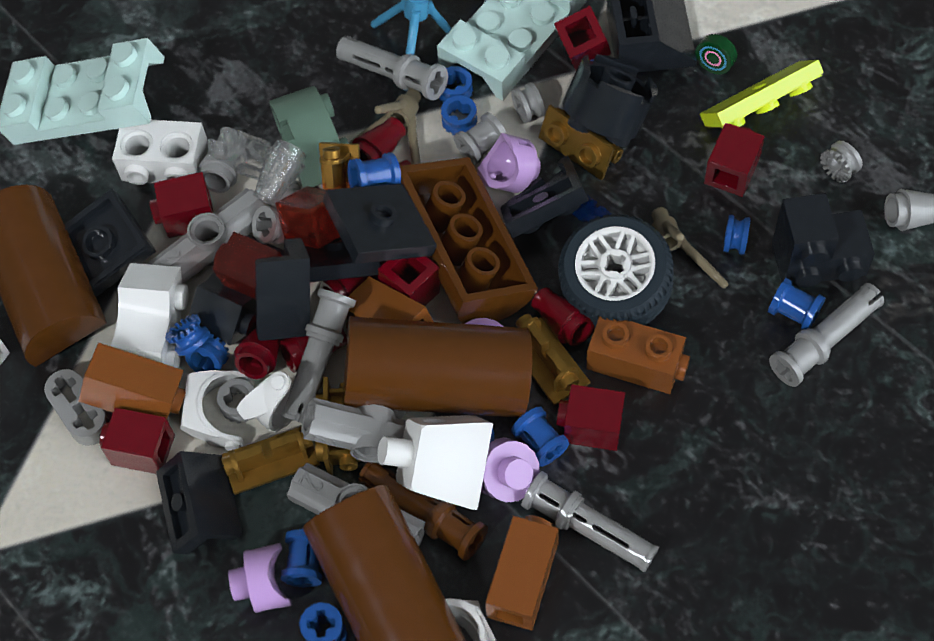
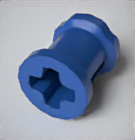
M392 152L384 153L378 159L361 161L360 158L350 159L348 162L347 173L350 188L401 184L400 165L397 157Z
M785 278L772 299L768 313L772 315L780 313L800 323L802 330L811 328L826 298L820 294L814 297L792 286V281Z
M541 406L524 413L511 428L513 436L517 439L522 438L526 445L535 452L539 467L553 462L564 453L570 444L567 437L559 435L546 420L547 413Z
M303 529L286 532L285 543L289 545L286 569L281 571L280 580L296 587H316L321 585L323 575L319 572V561Z
M322 602L313 604L301 616L299 623L300 631L306 641H347L346 626L343 624L340 612L333 605ZM322 624H330L331 628L326 630V636L318 637L317 633L321 632Z

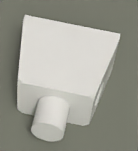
M472 415L408 418L405 424L403 439L386 436L381 438L377 451L378 462L381 465L398 466L396 481L409 490L477 510L493 423Z

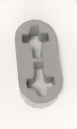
M62 369L54 372L45 383L44 392L47 399L72 437L79 444L88 446L99 443L103 425L106 422H110L105 411L78 402L83 378L76 371ZM68 385L77 399L69 403L60 390L63 386ZM85 411L89 418L93 420L95 426L87 430L79 419V414Z

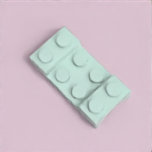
M486 0L467 23L459 20L437 45L438 62L446 68L458 63L484 78L496 98L503 101L558 36L554 23L578 12L587 0Z
M148 38L115 43L112 46L110 56L60 65H54L46 56L15 61L12 63L0 107V132L12 144L16 145L150 124L151 114L143 93L144 81L148 66L163 64L164 56Z

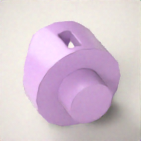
M501 133L477 169L478 175L486 187L519 193L524 191L538 177L541 165L533 143L528 139Z
M505 437L490 442L481 492L504 502H516L523 499L529 486L539 474V462L535 452L528 445Z
M280 543L245 550L243 557L244 567L228 571L233 600L238 601L250 598L255 613L292 606V600L283 594L275 579V564L279 553L283 550Z

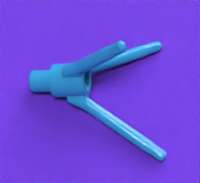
M401 0L371 22V26L376 28L404 11V16L410 20L406 54L415 55L419 22L424 21L428 14L445 33L451 31V27L436 10L432 0Z

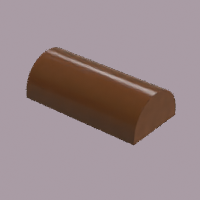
M470 157L400 166L401 184L405 186L437 245L433 255L428 256V258L440 267L438 273L439 280L459 321L464 324L472 319L488 318L498 322L523 308L533 298L538 288Z
M15 185L0 190V297L27 362L34 367H37L107 324V321L51 194L39 186Z
M349 316L342 405L358 408L364 405L375 404L398 411L520 418L526 413L532 378V341L529 328Z
M387 485L376 486L357 493L324 510L303 526L302 529L357 641H466Z

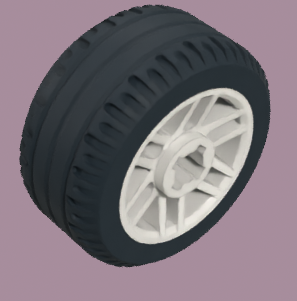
M611 214L591 219L589 223L585 222L577 228V231L572 233L561 251L558 274L562 294L580 313L591 319L594 328L599 317H602L604 320L608 318L611 321L617 319V321L628 320L642 325L648 324L661 313L671 296L673 288V259L670 248L658 230H655L648 222H643L642 219H638L635 216Z

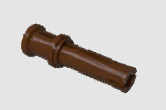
M367 462L359 474L361 477L358 478L360 484L365 485L369 489L380 485H387L399 509L424 521V530L427 536L431 539L440 538L458 551V557L462 560L467 561L482 545L487 535L488 526L483 522L474 523L456 511V504L446 501L440 502L433 497L407 489L397 483L396 473L386 465Z

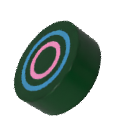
M718 34L706 35L695 50L696 59L699 64L713 74L721 75L727 73L737 60L735 46L726 37Z

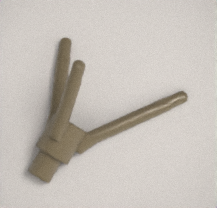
M410 88L405 95H400L395 102L376 106L374 109L375 113L386 114L357 137L384 123L389 117H394L402 122L408 132L412 164L421 163L416 132L417 118L415 116L419 109L418 102L421 99V93Z
M663 207L655 209L651 214L654 221L652 226L664 237L670 251L677 248L682 249L721 288L728 287V282L685 239L684 234L681 233L677 226L676 220L669 216L667 209Z

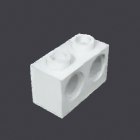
M150 120V124L119 128L112 160L122 181H128L136 185L155 183L198 173V165L207 155L209 143L202 123Z

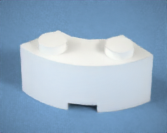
M130 263L118 285V318L111 347L169 366L180 367L181 356L175 351L176 343L170 344L165 336L171 327H175V323L180 325L181 310H186L188 305L189 289L187 285L182 284L181 267Z

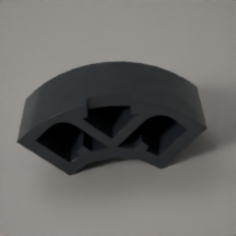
M251 235L229 240L224 256L215 271L206 281L197 286L189 316L197 314L201 319L200 327L206 326L210 334L214 335V339L219 337V341H224L229 346L244 336L247 337L256 328L255 260L258 258L284 256V250L269 243H260Z

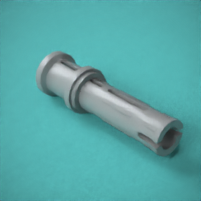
M350 36L342 37L337 45L336 55L338 59L393 79L397 87L403 90L412 88L420 91L429 100L439 98L447 86L448 71L443 65L433 64L431 66L421 62L416 55L406 54L399 56L379 47L358 41Z
M870 283L863 284L856 293L816 327L799 331L795 336V341L783 352H774L770 356L769 362L776 376L789 386H798L803 381V375L814 365L824 364L828 360L831 353L830 349L877 308L884 305L883 296H879L875 300L872 299L880 293L879 289Z
M319 288L317 294L320 297V301L313 321L308 323L305 331H307L306 336H309L287 403L281 414L282 417L298 421L299 423L303 421L308 403L318 393L334 345L339 346V343L343 341L344 336L341 334L349 308H354L356 304L354 299Z
M539 472L522 500L521 506L528 510L532 507L554 520L555 527L560 530H567L570 527L604 549L640 568L642 572L647 570L659 546L651 544L621 524L584 504L585 499L581 497V493L576 490L570 493L548 480L547 473ZM544 495L559 503V506L546 499ZM577 515H580L581 517L585 518L587 521L585 522V521L581 520L580 518H578V517H576V516H577ZM596 525L602 528L603 530L607 531L608 533L614 535L615 537L619 538L620 540L624 541L629 545V547L625 546L624 544L618 542L617 540L598 530L596 528Z

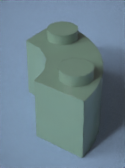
M311 86L270 100L269 104L278 131L289 154L299 184L304 190L322 184L319 143H348L346 137L338 138L331 120L335 113L328 94L320 95L316 87Z

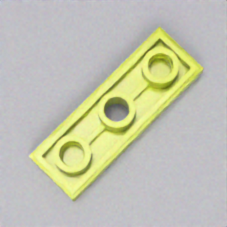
M819 60L798 61L700 113L704 125L708 127H721L723 129L726 122L739 127L746 123L744 117L756 111V114H762L779 106L778 99L788 93L790 97L808 91L812 88L811 81L822 76L821 74L824 73Z

